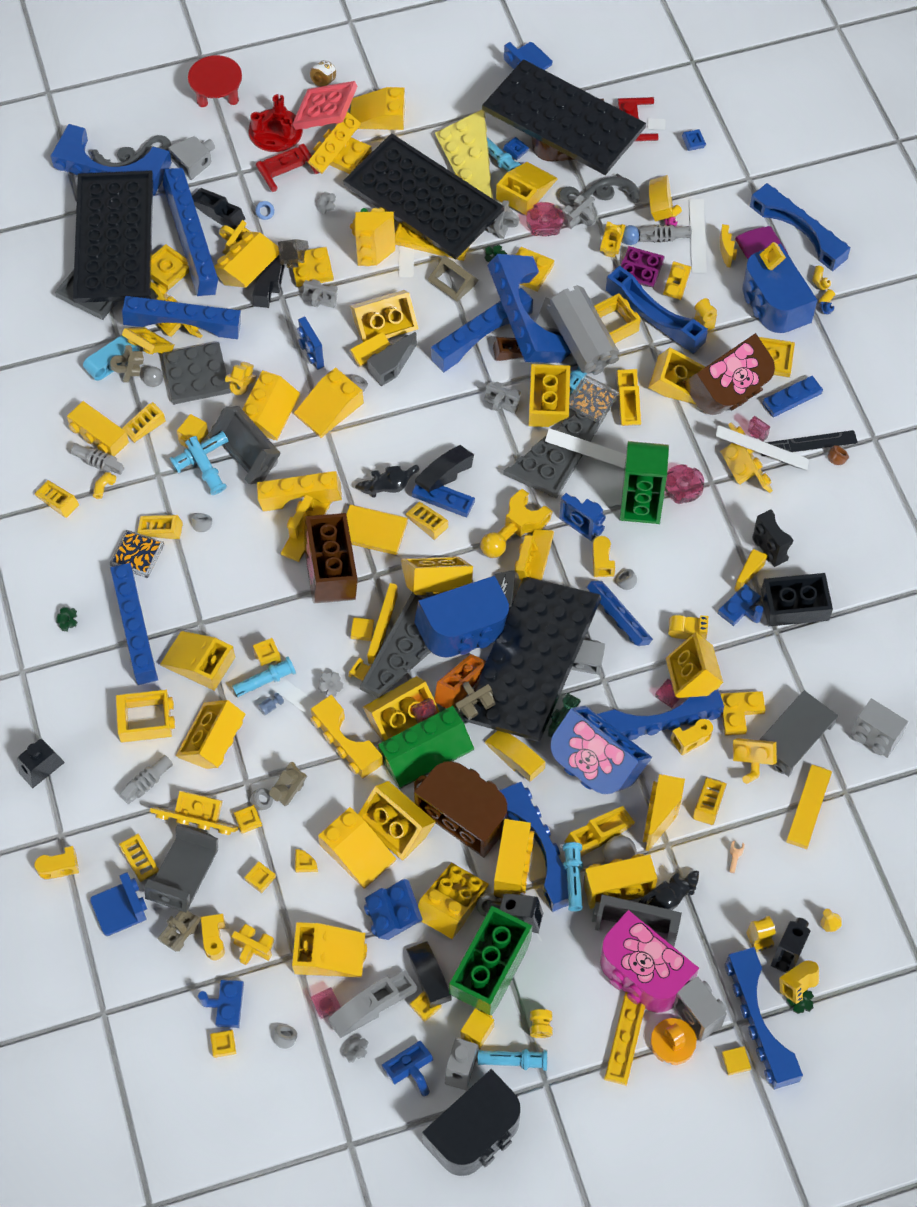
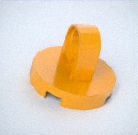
M677 1018L662 1020L655 1026L651 1034L650 1045L654 1055L660 1061L672 1063L671 1065H679L692 1057L696 1049L697 1038L693 1028L687 1022Z

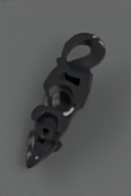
M414 465L408 470L403 471L400 466L385 468L386 472L382 474L375 470L371 472V475L374 477L372 480L359 482L355 488L371 495L373 498L379 492H400L406 487L410 477L420 469L418 465Z
M692 871L683 879H679L680 874L677 872L671 877L669 883L664 881L646 894L638 903L674 910L681 903L683 897L687 894L693 895L695 893L699 880V871Z

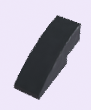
M200 188L192 195L195 207L223 226L226 225L235 230L241 221L246 219L242 209L228 203L224 196Z
M283 251L260 274L252 295L254 307L269 308L272 293H280L285 268V255Z
M462 445L452 448L425 468L415 478V483L428 492L451 483L457 479L458 473L472 467L474 454Z
M426 941L407 948L406 951L430 1008L451 1001L452 995L449 994V987L428 942Z

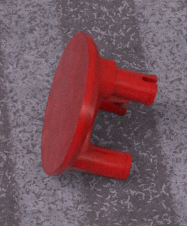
M212 55L198 60L191 66L188 72V83L196 93L197 104L200 107L208 105L207 98L228 96L229 104L236 105L239 102L238 88L242 81V71L237 62L226 56Z
M275 94L272 97L274 105L272 109L262 111L261 113L253 112L250 115L251 122L248 130L252 143L256 147L268 152H281L292 148L300 141L303 134V129L295 130L293 122L296 114L288 111L286 106H284V96L280 95L279 98V94Z

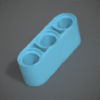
M121 335L89 356L84 361L83 367L96 381H99L114 372L110 367V360L114 356L123 355L125 345H131L132 351H140L138 345L129 343L128 339Z

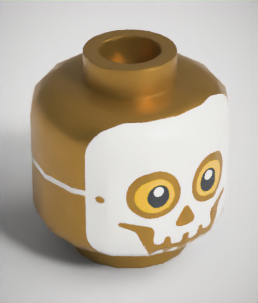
M326 60L318 62L310 70V77L313 83L319 87L329 85L336 78L335 66Z

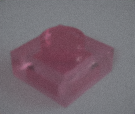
M754 416L749 422L748 432L754 438L764 442L768 438L770 426Z
M667 679L655 693V697L670 708H673L680 699L675 696L670 679Z
M431 698L411 706L417 724L438 714L434 701Z
M331 987L311 996V1001L320 1019L335 1013L341 1008Z

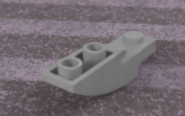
M406 970L390 979L386 976L349 1000L328 1018V1022L338 1036L342 1038L378 1018L381 1011L416 993L418 986Z

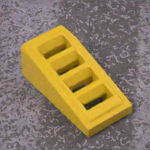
M151 402L122 429L126 431L127 436L135 443L166 422L164 413L154 402ZM132 428H135L138 432L135 434Z
M49 480L34 493L36 497L65 518L79 506L74 495Z
M420 501L405 514L407 518L434 540L448 528V520ZM421 509L422 511L415 516L414 513Z
M178 515L140 516L137 535L180 539L183 522Z
M755 549L751 550L736 581V592L764 567L767 559L766 554Z
M706 777L695 807L694 820L714 825L727 783ZM707 788H712V789L718 790L719 793H718V792H715V791H712V790H709V789H707Z
M139 833L119 843L120 850L140 882L158 873L159 869ZM138 844V848L128 852V848ZM140 851L143 852L141 856L132 859L131 856L135 855ZM145 858L148 860L138 867L135 864ZM151 865L152 869L141 875L140 870Z

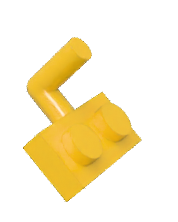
M741 738L733 740V761L751 763V772L742 778L745 784L759 777V764L774 765L777 763L776 742Z

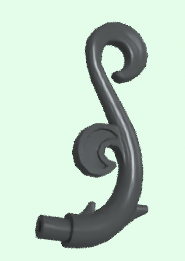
M157 135L147 141L137 153L131 147L120 148L117 153L118 159L122 161L120 163H112L110 159H105L103 155L99 154L97 149L92 150L91 154L93 161L98 164L120 167L130 165L142 159L153 143L160 142L163 145L156 148L169 151L168 147L171 146V142L166 136Z
M618 173L616 176L599 180L582 194V196L588 198L596 192L600 200H610L615 194L612 186H620L623 191L628 192L634 203L640 201V192L636 184ZM565 187L559 193V200L565 206H575L573 205L574 200L568 199L567 196L574 194L578 197L580 192L574 187Z

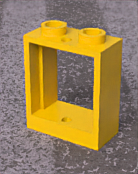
M620 293L594 305L600 318L617 310L627 322L626 325L609 333L614 343L639 331L640 316L631 309L628 300L624 299Z
M167 690L116 695L117 726L121 743L172 737V729H175L174 716H171L170 710H174L173 697H169ZM163 704L165 726L129 730L128 708Z

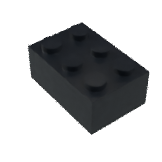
M825 573L764 578L761 594L768 627L830 620L833 606Z

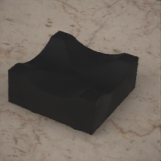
M770 509L757 516L752 539L755 545L760 546L763 553L767 555L766 560L776 567L788 561L787 551L794 540L778 526L775 514Z

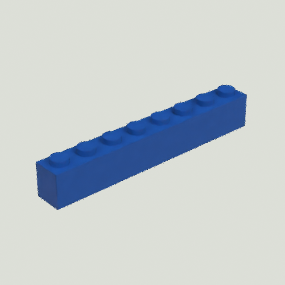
M183 168L165 169L163 188L184 256L188 262L196 295H215L218 277Z

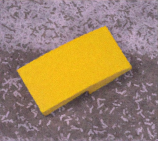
M722 224L720 252L725 265L731 268L732 260L736 261L737 249H734L735 241H731L732 233H728L729 225Z

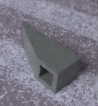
M413 332L410 335L404 336L400 341L387 346L385 350L372 355L367 360L368 371L380 386L385 385L399 375L417 345V333Z

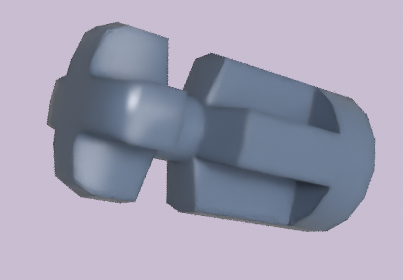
M279 693L273 695L275 699L268 698L258 705L259 710L264 716L276 708V703L280 705L284 703Z

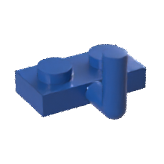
M745 584L718 610V614L732 626L745 615L753 622L759 623L764 609L760 605L756 606L755 611L752 608L760 601L761 596Z
M221 980L219 999L208 998L205 991L199 992L198 998L203 1007L217 1008V1027L239 1028L244 990L243 981Z
M421 1040L382 1064L383 1070L394 1085L411 1075L416 1081L421 1095H429L430 1090L419 1069L433 1061V1057Z

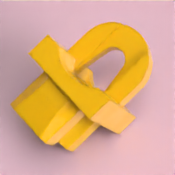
M242 220L236 230L226 225L220 228V236L227 240L226 247L222 251L223 254L226 255L230 251V247L238 243L237 240H241L243 234L250 231L245 228L247 224L245 221Z
M607 221L600 246V251L604 252L605 256L615 257L616 254H619L625 230L624 224L615 225Z
M673 261L663 295L682 300L692 266Z
M241 362V365L233 366L231 374L226 375L225 382H230V390L235 395L246 393L248 385L256 381L257 376L252 374L253 364Z
M244 924L239 932L234 931L231 936L234 939L233 944L243 948L239 958L240 963L247 965L253 954L269 961L272 956L273 937L263 933L257 942L252 939L256 933L255 929L247 924Z

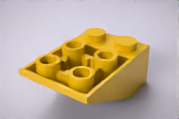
M525 162L507 172L497 183L496 199L500 202L509 201L508 206L527 216L557 181V177L529 162Z
M181 631L161 661L160 666L215 691L235 659L234 648L232 645L215 637Z
M659 774L658 782L653 781L642 841L647 843L645 851H649L678 816L685 783L684 778Z
M451 862L421 897L418 904L423 919L421 922L453 939L467 921L479 897L484 894L489 883Z
M296 922L292 961L294 974L362 977L366 934L320 923Z

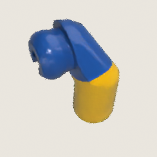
M828 289L818 301L821 312L827 315L831 314L835 308L831 306L832 303L830 302L835 296L834 291Z

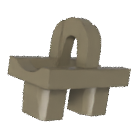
M125 345L123 355L111 358L110 367L114 372L124 373L123 382H129L130 376H140V365L144 361L142 351H132L131 345Z
M467 681L463 683V687L468 696L456 703L459 712H463L468 720L478 715L474 707L476 703L481 701L485 709L495 705L493 692L489 684L474 692Z
M294 762L288 764L274 787L269 791V795L275 801H280L284 806L289 805L295 794L302 789L307 775L301 772Z
M188 910L187 912L179 911L174 918L173 916L169 917L166 921L168 926L157 939L175 952L180 951L187 937L194 934L198 929L201 919Z

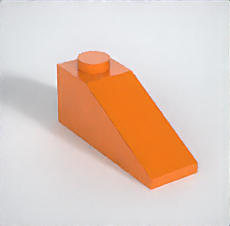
M472 654L466 657L437 682L435 702L446 709L451 706L456 708V703L468 695L463 687V683L467 681L473 688L479 679L486 661Z

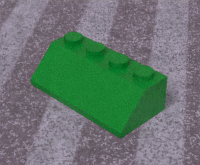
M454 706L378 744V751L383 756V763L399 789L414 782L422 775H428L437 765L444 762H452L474 750L464 722Z

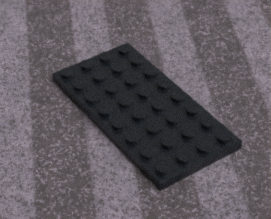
M524 59L482 104V110L603 175L610 171L646 128V123Z
M392 133L343 180L346 187L377 208L382 207L385 212H394L395 220L455 260L504 211L503 205Z
M152 170L78 174L73 282L74 303L124 301L125 296L151 299Z
M529 577L523 578L508 612L504 629L496 639L474 688V692L489 684L493 692L495 705L485 709L480 701L474 705L478 715L468 720L462 714V720L540 742L601 601L600 594Z

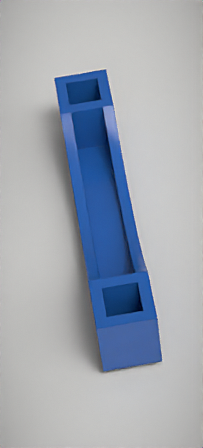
M766 183L752 194L750 207L764 218L784 221L802 231L814 245L818 261L832 272L848 259L851 247L846 242L836 237L832 231L827 230L803 209L796 206L789 198L782 195L776 188Z
M618 266L607 276L606 291L614 296L620 293L624 299L628 300L634 312H637L642 318L689 352L694 354L706 343L708 331L706 327L693 318L679 316L662 307L642 288L636 278L624 268Z
M519 288L521 303L527 314L530 315L533 313V299L522 288ZM499 301L431 347V360L443 373L459 363L463 356L487 334L497 328L510 324L502 302Z
M125 296L122 310L123 325L145 327L157 323H181L202 328L222 338L238 339L241 310Z
M131 563L110 567L137 684L142 685L158 681Z
M717 689L708 696L689 697L675 709L658 715L636 716L615 709L597 715L628 739L635 740L642 735H655L659 731L666 729L674 730L681 725H694L700 719H717L723 714L724 704Z
M522 782L499 790L507 801V819L531 823L530 831H534V839L545 859L546 879L543 894L552 912L568 906L567 871L563 867L564 862H561L558 856L560 851L557 844H552L549 838L551 833L546 824L543 825L540 820L542 816L538 806H533L531 802L532 795L529 788H524Z
M752 947L729 954L725 963V970L728 976H732L734 982L732 984L735 996L741 1000L742 1005H740L742 1016L744 1019L747 1018L750 1024L748 1027L752 1040H756L758 1046L756 1048L757 1056L760 1062H764L766 1067L764 1073L769 1084L772 1083L774 1090L800 1082L803 1074L795 1053L785 1048L774 1038L760 1014L757 1001V986L762 966L755 948Z

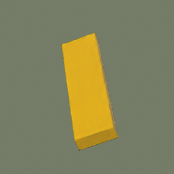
M389 584L368 650V664H373L383 645L398 597L397 584Z
M811 764L788 834L787 843L804 849L808 848L832 771Z
M625 992L604 1078L606 1081L625 1086L628 1083L645 1006L642 1003L636 1005L627 997L628 992Z

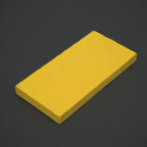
M399 222L395 232V245L452 258ZM469 247L457 258V260H465Z

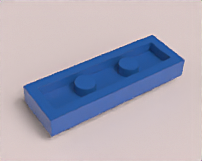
M812 375L763 399L762 404L774 418L821 395L823 388Z
M416 484L412 491V497L466 518L475 503L474 497L445 486L428 492Z

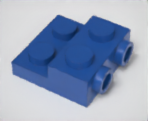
M567 493L561 497L560 520L590 541L595 536L602 534L605 526L602 524L606 516L603 514V509L598 503L592 502L589 499L581 503L576 497H571Z
M402 879L387 889L380 888L365 897L366 905H364V910L373 921V925H371L372 933L379 939L389 940L423 920L410 882L407 879Z

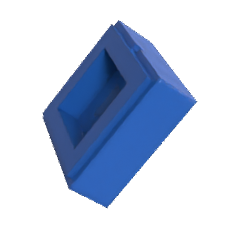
M700 129L683 132L682 138L688 151L701 149L706 146Z
M514 137L505 144L503 148L516 161L527 153L529 149L517 137Z

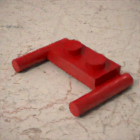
M654 97L618 98V108L638 119L637 105L654 104ZM658 133L640 134L635 141H658Z
M300 144L299 147L278 154L263 162L258 161L255 165L270 190L275 192L278 187L272 178L305 165V161L308 162L312 155L305 144ZM310 165L311 169L315 174L320 173Z

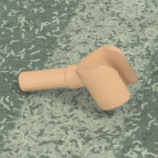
M735 841L731 844L732 862L730 873H735L737 860L743 854L744 843H742L741 849L734 847Z

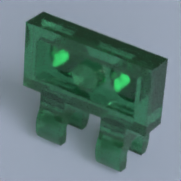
M567 693L563 698L561 710L556 709L551 716L552 723L548 729V736L551 738L569 710L578 707L581 702L580 699L570 695V693Z

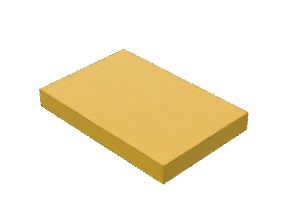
M349 505L347 520L352 545L397 555L408 518Z

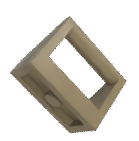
M445 255L428 278L430 283L456 302L467 294L479 281ZM449 268L465 279L457 292L438 279Z

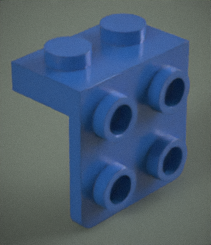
M511 42L504 45V61L513 69L523 59L543 70L552 66L553 61L533 42H529L519 49Z
M128 872L119 875L122 884L94 895L90 899L105 936L113 935L147 920L144 913L147 910V906L143 897L138 898L136 891L140 889L135 878L130 879Z

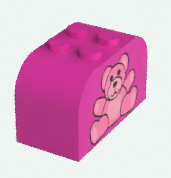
M629 910L607 933L603 941L600 957L603 973L610 979V983L616 989L628 992L627 997L631 1002L636 1005L642 1003L648 1011L662 1013L672 1009L677 993L683 986L697 977L698 966Z

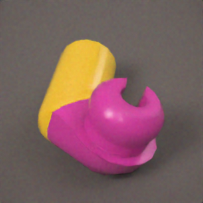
M679 205L672 207L673 217L664 219L665 225L669 226L672 224L674 227L677 225L678 221L675 220V217L682 212Z

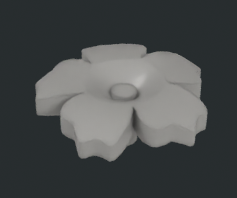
M324 192L321 194V198H318L316 206L319 207L318 209L322 214H326L327 210L331 211L336 207L333 204L336 198L335 194Z
M322 673V676H320L323 681L320 682L318 688L320 692L326 691V695L336 696L337 692L343 689V683L338 682L341 679L338 673Z
M353 1038L350 1040V1044H346L343 1049V1055L347 1058L348 1062H354L356 1057L358 1059L365 1057L367 1054L365 1049L369 1042L365 1038Z

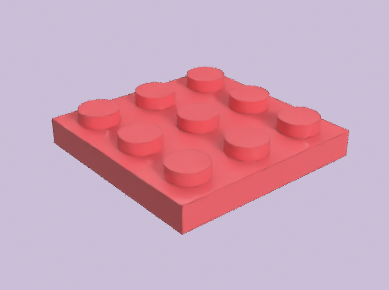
M350 81L307 89L293 122L295 130L343 122L358 87L356 82Z

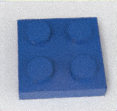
M304 316L298 319L299 327L297 332L300 336L298 342L301 349L306 350L310 364L314 363L317 370L324 367L322 344Z

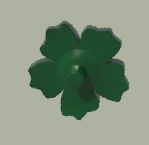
M499 244L493 246V249L488 246L485 248L486 256L484 259L490 262L497 254L507 253L505 250H502V246Z
M64 606L60 609V614H57L56 623L59 624L62 631L68 632L69 628L77 626L78 622L73 619L77 617L75 608L70 609Z
M806 990L803 992V1000L796 1004L788 998L786 1002L790 1007L794 1006L793 1012L797 1014L804 1013V1010L810 1012L814 1008L813 1001H811L814 995L812 991Z

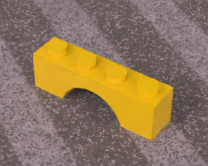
M337 471L257 482L258 501L263 512L283 509L288 501L304 498L305 495L311 496L321 503L342 500L341 482Z
M332 695L311 708L312 717L310 719L316 728L320 727L323 730V735L328 743L331 744L333 742L337 747L338 755L342 759H347L348 765L355 775L359 774L363 779L383 765L382 754L370 740L355 742L342 734L340 727L345 719L344 709Z

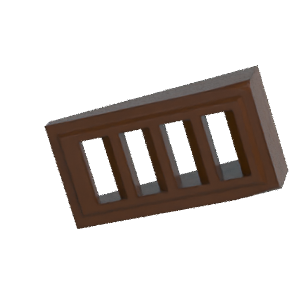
M496 337L493 344L496 361L523 358L520 348L517 349L519 345L516 338Z

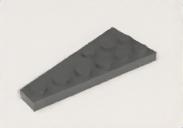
M610 406L599 421L576 411V414L563 421L556 431L591 442L609 412ZM545 436L526 455L519 457L515 464L507 467L504 470V475L554 498H558L583 454L545 441Z
M412 592L361 683L360 690L380 698L431 653L414 622L418 601L430 596L426 594L415 595Z

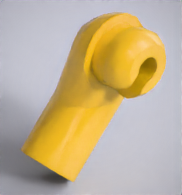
M820 265L815 266L812 281L820 290H827L831 286V281H827L828 278L822 277L824 267Z
M111 472L104 473L95 482L93 497L102 499L105 486L107 484L113 485L116 482V476L111 474Z

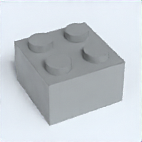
M871 698L857 717L851 735L859 743L871 747L876 754L888 758L900 741L908 721Z
M696 977L677 993L673 1007L681 1018L693 1028L696 1037L701 1042L722 1027L727 1012L724 1003L720 999L716 1000L712 995V989L709 984Z

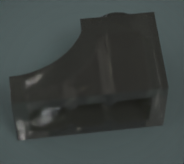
M294 239L278 242L280 264L287 265V268L299 267L298 264L305 263L304 255L306 249L309 248L308 241Z

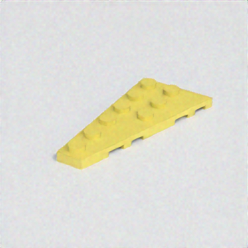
M480 110L435 132V135L454 173L493 199L486 134L485 111Z

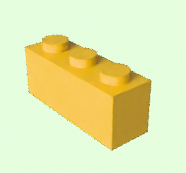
M84 401L67 415L70 430L75 434L79 433L82 435L87 443H93L102 452L115 456L129 443L125 430Z

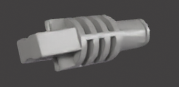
M672 224L669 226L658 225V227L655 225L639 229L640 242L655 243L657 241L662 242L663 240L664 242L668 240L671 242L678 238H691L692 234L691 226L674 227Z
M75 443L71 449L72 455L86 460L88 465L104 472L111 471L121 475L124 470L123 464L118 462L116 457L96 448L88 449Z
M164 755L151 767L144 768V771L136 775L120 793L122 799L129 804L136 798L143 796L155 783L159 782L160 776L173 766L172 761Z

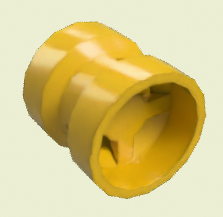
M546 1009L530 1011V1021H532L530 1036L534 1038L553 1036V1028L550 1026L552 1011Z

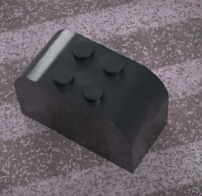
M490 1069L422 1132V1143L448 1172L457 1176L470 1175L476 1172L482 1165L487 1167L495 1159L493 1155L497 1151H504L512 1143L511 1138L519 1128L521 1110L519 1099L507 1084Z

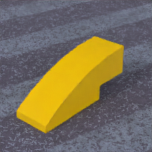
M668 175L652 179L649 182L650 208L655 222L673 217V203Z
M637 369L617 370L616 379L621 426L641 425Z
M497 730L485 741V744L514 772L517 770L529 782L545 769L546 762L526 744L509 733Z
M621 806L589 820L587 825L570 832L564 842L565 844L570 842L582 844L580 854L584 856L607 843L612 837L620 835L633 826L635 822L624 806Z

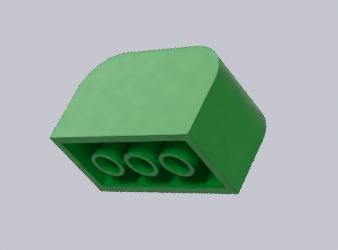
M628 441L620 521L660 524L667 480L668 444Z
M491 906L449 983V994L491 1016L497 1009L526 954L532 937V925Z

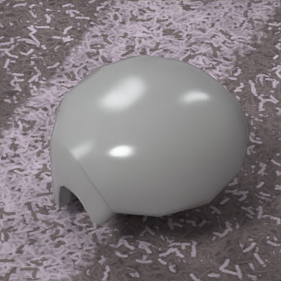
M623 835L612 837L604 846V858L608 864L615 859H631L632 856L637 854L634 842Z

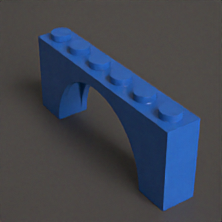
M68 124L51 154L54 168L75 175L81 173L152 170L154 196L163 181L165 169H169L172 164L170 151L152 147L142 159L130 165L109 167L98 164L85 153V147L88 142L86 129L72 124Z
M497 254L488 263L487 267L524 361L561 363L571 353L563 336L553 334L539 326L527 314L519 297V284L529 283L539 273L533 256Z

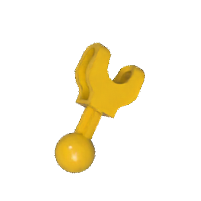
M524 489L519 490L510 498L505 526L498 533L491 532L482 538L480 543L482 553L489 558L500 557L506 550V541L514 533L521 537L524 533H533L534 529L542 530L551 520L553 511L547 506H543L536 511L527 509L525 506L528 503L529 493Z

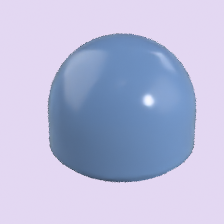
M262 201L256 206V215L260 219L268 220L274 215V207L270 202ZM268 207L270 214L268 216L261 215L260 208Z
M628 225L625 227L622 242L627 245H634L639 241V230L633 225Z

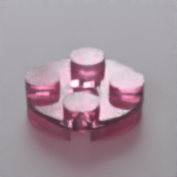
M537 203L534 205V208L529 209L527 212V227L534 236L558 235L563 227V212L560 208L559 210L555 208V205L552 203Z
M681 464L669 469L665 492L675 503L692 502L702 495L704 477L697 468L694 467L692 469L687 467V465ZM681 481H684L685 483H687V482L689 483L687 486H681V485H680V484H681Z

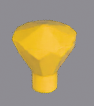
M830 909L823 911V917L820 921L821 927L826 932L838 930L842 926V918L839 914L832 912Z

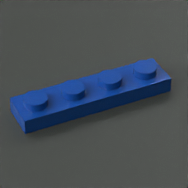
M591 581L588 584L587 589L592 593L600 594V603L604 607V611L615 619L617 626L628 634L633 644L645 646L651 643L653 638L603 581Z

